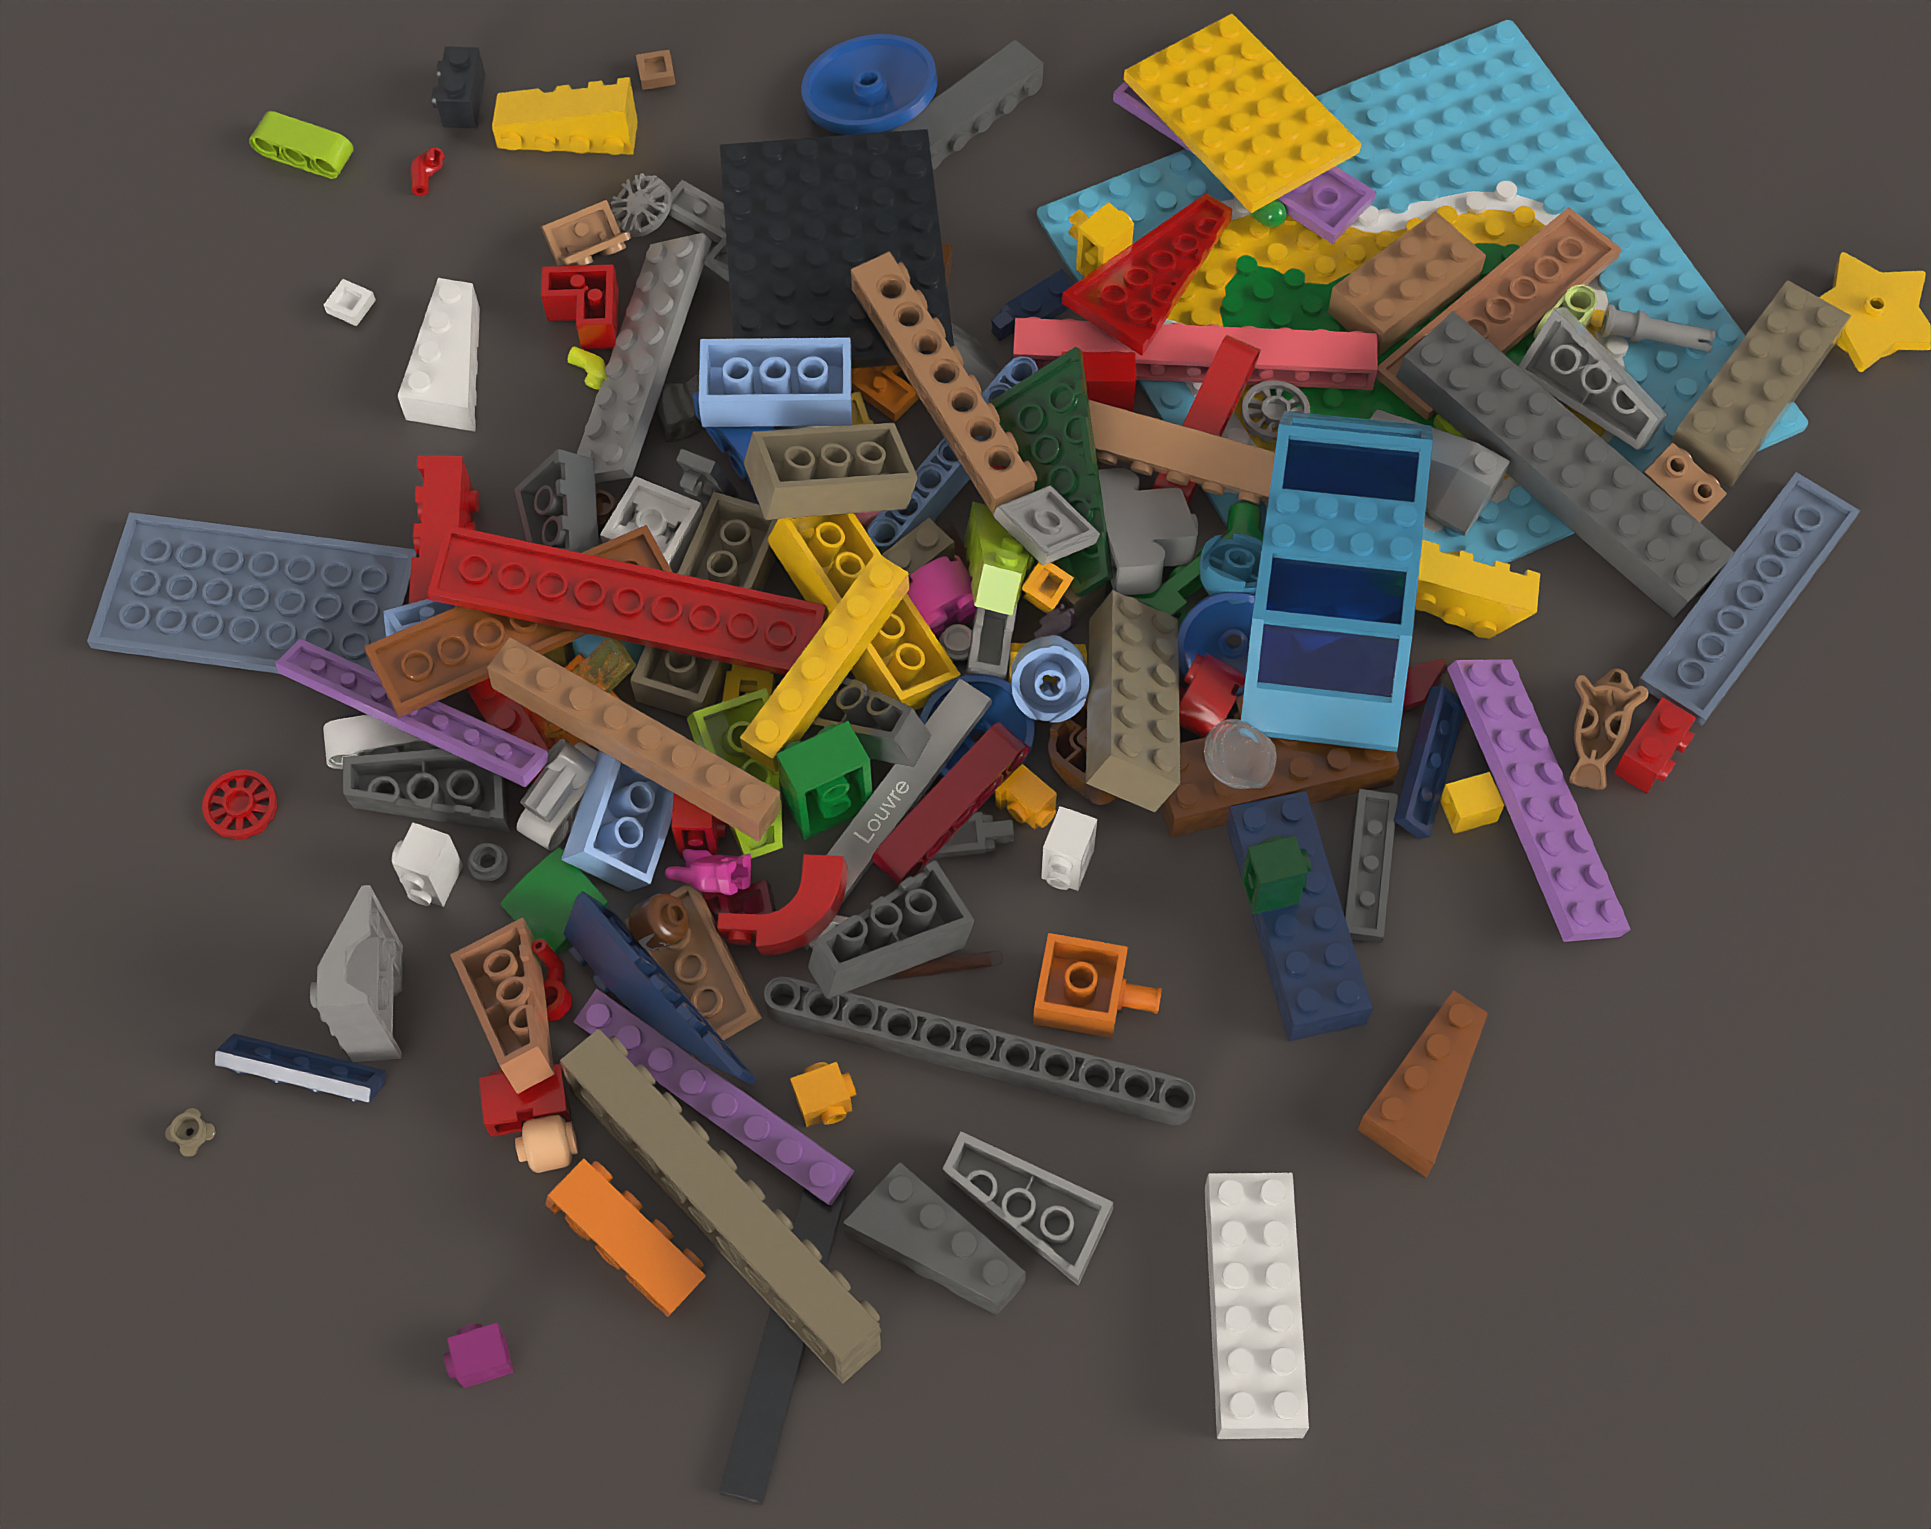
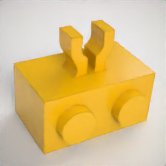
M1109 202L1090 217L1080 209L1069 217V222L1073 226L1068 230V234L1077 240L1076 270L1084 277L1132 245L1134 222L1126 212L1118 210Z

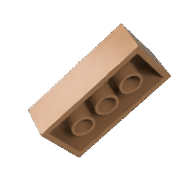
M1435 211L1336 284L1332 289L1328 313L1349 332L1377 333V357H1379L1478 282L1486 255Z

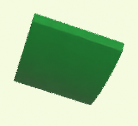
M560 846L537 864L500 903L501 907L513 921L523 917L536 940L544 939L557 955L572 945L563 933L576 897L582 891L610 908L608 901L579 868L561 860L564 851Z

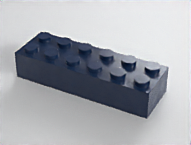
M1304 791L1231 806L1226 827L1240 876L1242 875L1248 847L1259 845L1263 840L1272 836H1282L1283 839L1296 836L1299 848H1305L1310 858L1311 872L1307 874L1306 888H1303L1299 904L1252 915L1288 1041L1366 1025L1373 1009L1307 792Z

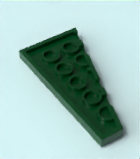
M1074 347L989 403H992L997 410L1000 418L999 424L1005 433L1009 431L1013 435L1018 446L1017 453L1022 461H1029L1037 476V481L1034 483V492L1051 486L1100 533L1095 544L1059 559L1064 571L1074 577L1071 585L1076 595L1083 597L1113 579V571L1082 351Z

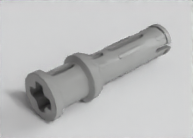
M1608 304L1601 326V336L1604 337L1613 334L1628 337L1631 339V342L1635 343L1648 339L1703 350L1708 353L1713 344H1710V341L1715 339L1714 329L1709 330L1648 318V314L1645 311L1638 310L1637 313L1617 310L1615 305Z

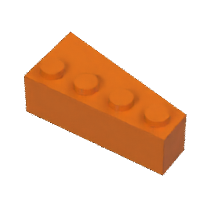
M583 1158L548 1194L545 1205L555 1214L562 1210L566 1214L565 1220L570 1224V1228L582 1239L584 1238L587 1241L592 1239L597 1244L595 1249L599 1252L600 1256L617 1270L622 1268L627 1273L625 1275L626 1279L668 1317L706 1277L700 1270L704 1266L703 1262L688 1248L681 1252L670 1241L674 1235L663 1223L657 1219L651 1223L639 1212L643 1205L629 1191L624 1190L622 1193H619L609 1183L613 1179L612 1175L599 1162L594 1161L590 1165Z

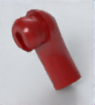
M431 147L413 160L411 164V191L414 195L424 196L429 193V178L441 169L445 159L441 149Z

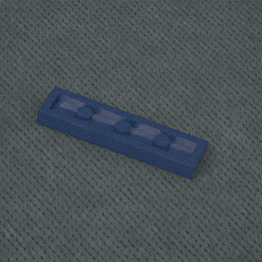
M1443 685L1430 687L1394 817L1396 823L1418 839L1427 838L1431 835L1465 710L1461 700Z
M235 1033L216 1050L215 1065L229 1068L232 1072L238 1074L250 1073L266 1077L275 1083H291L306 1087L308 1090L316 1093L327 1092L344 1096L352 1102L370 1103L383 1088L386 1080V1070Z

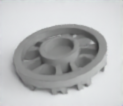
M642 173L640 176L635 175V180L633 181L626 180L627 183L622 184L624 187L617 197L613 196L612 199L614 201L611 202L613 206L611 211L621 232L629 231L631 237L644 236L656 230L667 218L672 205V194L666 183L656 175L645 176ZM664 196V202H656L658 198ZM655 211L660 212L658 216L653 215ZM648 219L650 224L641 228V221Z
M1278 380L1264 381L1253 386L1246 393L1242 402L1241 418L1248 427V432L1252 433V436L1255 437L1257 435L1261 437V441L1264 442L1266 440L1267 443L1271 444V441H1277L1278 433L1272 432V430L1279 428L1283 412L1310 413V405L1304 393L1296 386ZM1270 389H1275L1276 396L1270 395ZM1284 391L1293 394L1294 397L1287 401L1282 395ZM1260 392L1265 400L1260 402L1253 398V396ZM1256 417L1260 418L1261 420L1257 423H1254L1251 420V418ZM1264 424L1269 425L1266 430L1262 429Z

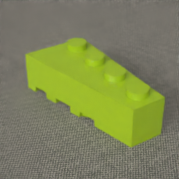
M972 502L964 538V547L967 548V561H970L969 576L973 578L971 588L974 606L1012 616L1022 593L1021 588L1035 562V557L993 517L987 505Z

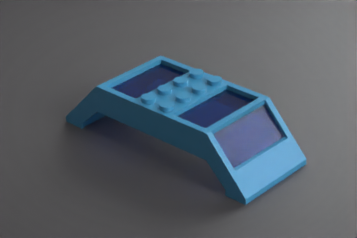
M1290 411L1283 412L1278 428L1254 601L1240 734L1397 752L1414 624L1433 442L1432 426Z

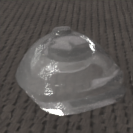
M1239 719L1221 721L1209 732L1205 741L1204 754L1207 767L1225 785L1237 789L1262 788L1272 778L1277 759L1275 745L1269 737L1246 721Z

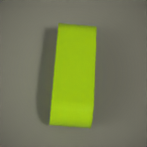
M273 111L266 112L249 138L251 147L259 154L330 179L338 177L354 151L352 143L337 132Z

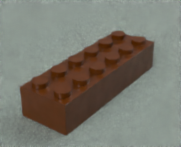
M1239 729L1180 743V785L1165 800L1161 807L1172 838L1226 825L1231 806L1304 791L1307 792L1310 804H1315L1356 794L1359 789L1373 790L1394 784L1400 764L1396 753L1393 751L1240 734Z

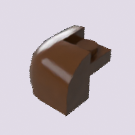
M1087 696L1084 706L1077 714L1065 721L1055 722L1049 729L1051 735L1048 751L1053 768L1067 785L1090 802L1103 805L1112 802L1118 797L1086 784Z

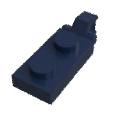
M1060 269L1006 303L1000 309V314L991 320V332L999 341H1002L1014 333L1015 318L1038 317L1040 319H1054L1070 309L1062 304V293L1076 283L1063 269Z

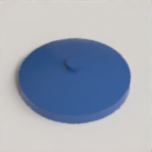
M873 34L849 39L822 53L807 69L801 84V94L809 117L817 125L828 131L843 135L880 133L897 128L919 115L933 99L937 89L938 78L933 57L920 43L898 35Z

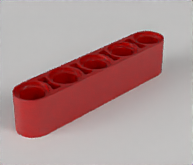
M1226 335L1182 426L1222 437L1253 372L1261 350ZM1159 472L1152 489L1180 488L1183 491L1187 505H1189L1199 484L1193 481H1188V485L1176 484L1166 479L1167 474Z

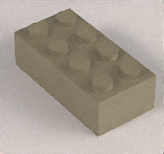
M894 423L752 432L744 461V466L765 520L907 509L918 479Z

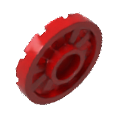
M245 769L230 771L218 777L206 790L202 802L203 815L211 829L221 837L232 838L233 840L249 839L250 836L263 832L268 827L270 821H273L278 809L277 795L269 780L258 772ZM235 779L236 787L231 789L229 786L230 781ZM252 779L253 782L246 788V782ZM261 787H266L265 791L256 794ZM217 791H223L225 795L223 797L215 796V793ZM269 800V805H260V803ZM214 805L221 806V808L211 811V807ZM253 813L261 814L264 816L260 820H258ZM224 818L220 824L215 823L217 820ZM245 819H247L252 824L251 827L246 829ZM236 821V829L229 830L233 823Z

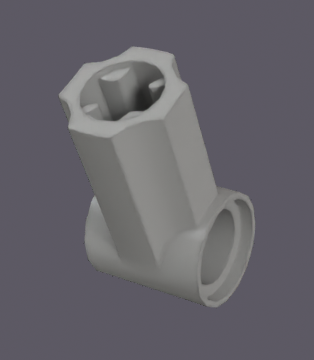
M565 739L556 742L548 751L549 762L544 766L542 772L520 801L527 810L546 822H551L570 793L580 788L589 779L595 768L593 760Z

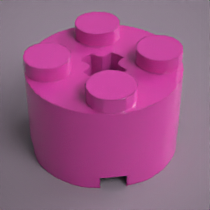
M954 555V561L950 562L947 556L935 559L909 575L913 582L909 585L907 594L937 639L946 630L945 627L957 621L964 625L974 620L977 606H974L971 588L973 578L969 576V572L959 556Z

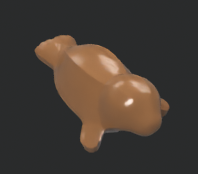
M1616 668L1610 670L1605 676L1597 680L1595 684H1591L1584 675L1578 676L1575 681V687L1581 696V705L1574 725V741L1579 761L1571 773L1569 782L1578 787H1588L1594 790L1605 789L1607 785L1605 765L1622 747L1629 732L1632 713L1635 707L1648 698L1647 688L1639 686L1633 689L1627 673L1622 669Z

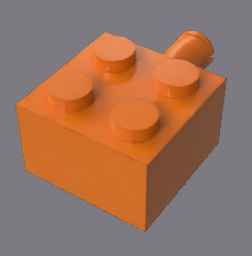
M1048 933L1034 1005L1033 1024L1113 1038L1117 1010L1121 1011L1122 1007L1158 1014L1162 988L1126 983L1127 979L1123 978L1128 951L1126 946Z

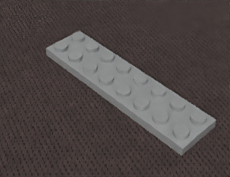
M704 233L650 244L646 253V258L636 281V287L630 304L627 307L623 324L616 338V345L605 370L608 376L603 380L596 395L595 403L577 452L579 455L593 458L595 483L631 478L704 266V259L707 257L712 243Z

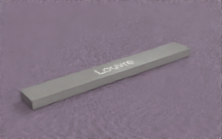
M962 679L957 681L926 722L925 727L932 736L915 767L895 764L827 855L844 856L848 865L847 885L843 902L871 866V857L878 846L913 810L991 706V698ZM809 943L803 946L806 950L810 947Z

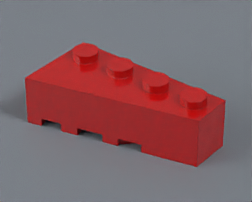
M462 456L417 457V470L421 472L424 482L423 486H416L415 502L418 503V518L421 523L413 524L414 550L416 554H419V557L411 558L409 604L428 599L427 592L446 524L476 531L475 522H472L473 512H479L480 496L478 490H473Z

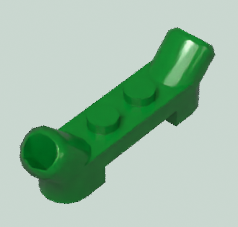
M1238 502L1232 505L1228 510L1226 536L1221 540L1232 539L1233 533L1251 536L1263 542L1264 532L1260 529L1261 510L1250 502ZM1203 548L1198 552L1197 558L1189 565L1182 564L1173 570L1168 577V581L1155 592L1125 596L1133 597L1147 606L1164 611L1177 618L1178 623L1181 622L1187 615V602L1185 600L1203 586L1199 574V563Z

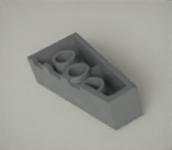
M936 860L925 866L923 872L914 878L910 876L901 882L898 889L885 898L883 896L879 897L870 904L867 910L858 916L854 914L817 939L808 969L825 997L829 999L964 948L975 920Z

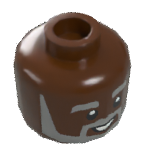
M659 893L638 903L633 907L629 915V928L633 939L642 948L649 951H658L684 938L688 931L689 919L684 905L675 896L668 893Z

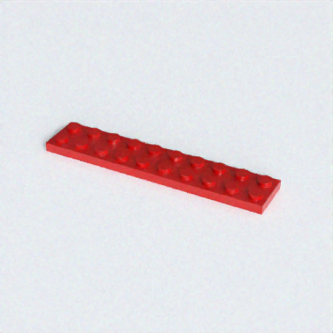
M447 524L427 592L428 600L782 675L788 673L821 628L826 605Z

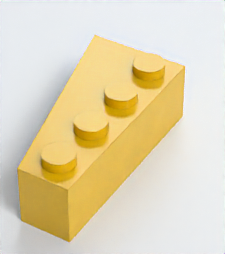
M630 77L618 78L617 84L605 86L602 81L589 82L588 88L571 89L569 85L556 86L553 92L544 93L539 88L497 93L492 122L497 148L541 150L544 152L565 151L633 155L638 121Z
M1422 540L1416 610L1426 611L1443 619L1448 624L1457 625L1473 632L1477 637L1486 639L1496 636L1537 613L1540 573L1527 570L1524 575L1510 571V564L1495 560L1493 566L1473 561L1474 554L1461 550L1459 552L1444 553L1440 551V544ZM1384 569L1368 570L1366 585L1381 591L1387 597L1404 601L1407 572Z

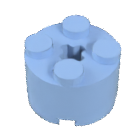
M1050 635L1034 639L1019 650L1011 665L1012 694L1019 709L1032 719L1050 721V723L1065 721L1081 710L1089 691V674L1085 658L1075 645L1062 639L1060 636ZM1049 674L1053 677L1056 675L1057 682L1053 685L1049 681L1043 682V676Z

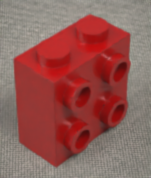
M1082 351L1088 400L1133 412L1136 386L1135 352Z

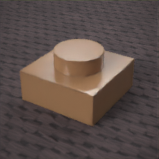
M669 50L636 55L642 90L676 85Z

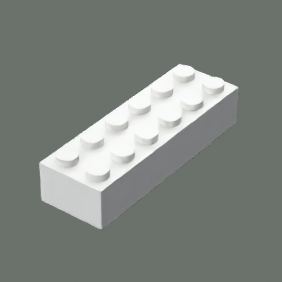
M1293 1173L1208 1174L1205 1184L1217 1439L1303 1438L1309 1429Z

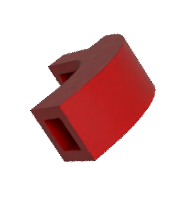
M804 854L801 884L791 902L782 909L769 914L719 913L717 929L723 938H728V942L732 944L749 945L752 943V940H756L755 946L762 956L791 952L810 943L830 925L843 902L848 875V865L844 856Z

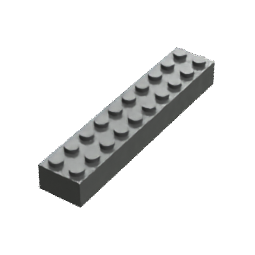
M1454 311L1404 357L1396 378L1465 438L1477 442L1509 460L1510 463L1506 473L1673 619L1734 555L1735 552Z

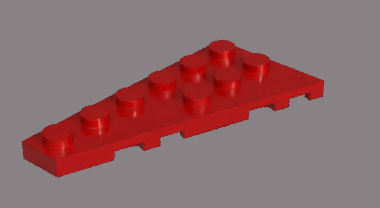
M1205 193L1062 293V304L1143 356L1232 219L1233 209Z

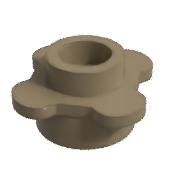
M190 1108L172 1121L165 1131V1136L168 1141L176 1142L180 1146V1153L183 1156L191 1157L197 1153L198 1147L203 1142L214 1138L216 1130L211 1123H205L201 1119V1113L197 1109ZM193 1129V1135L188 1136L187 1131Z

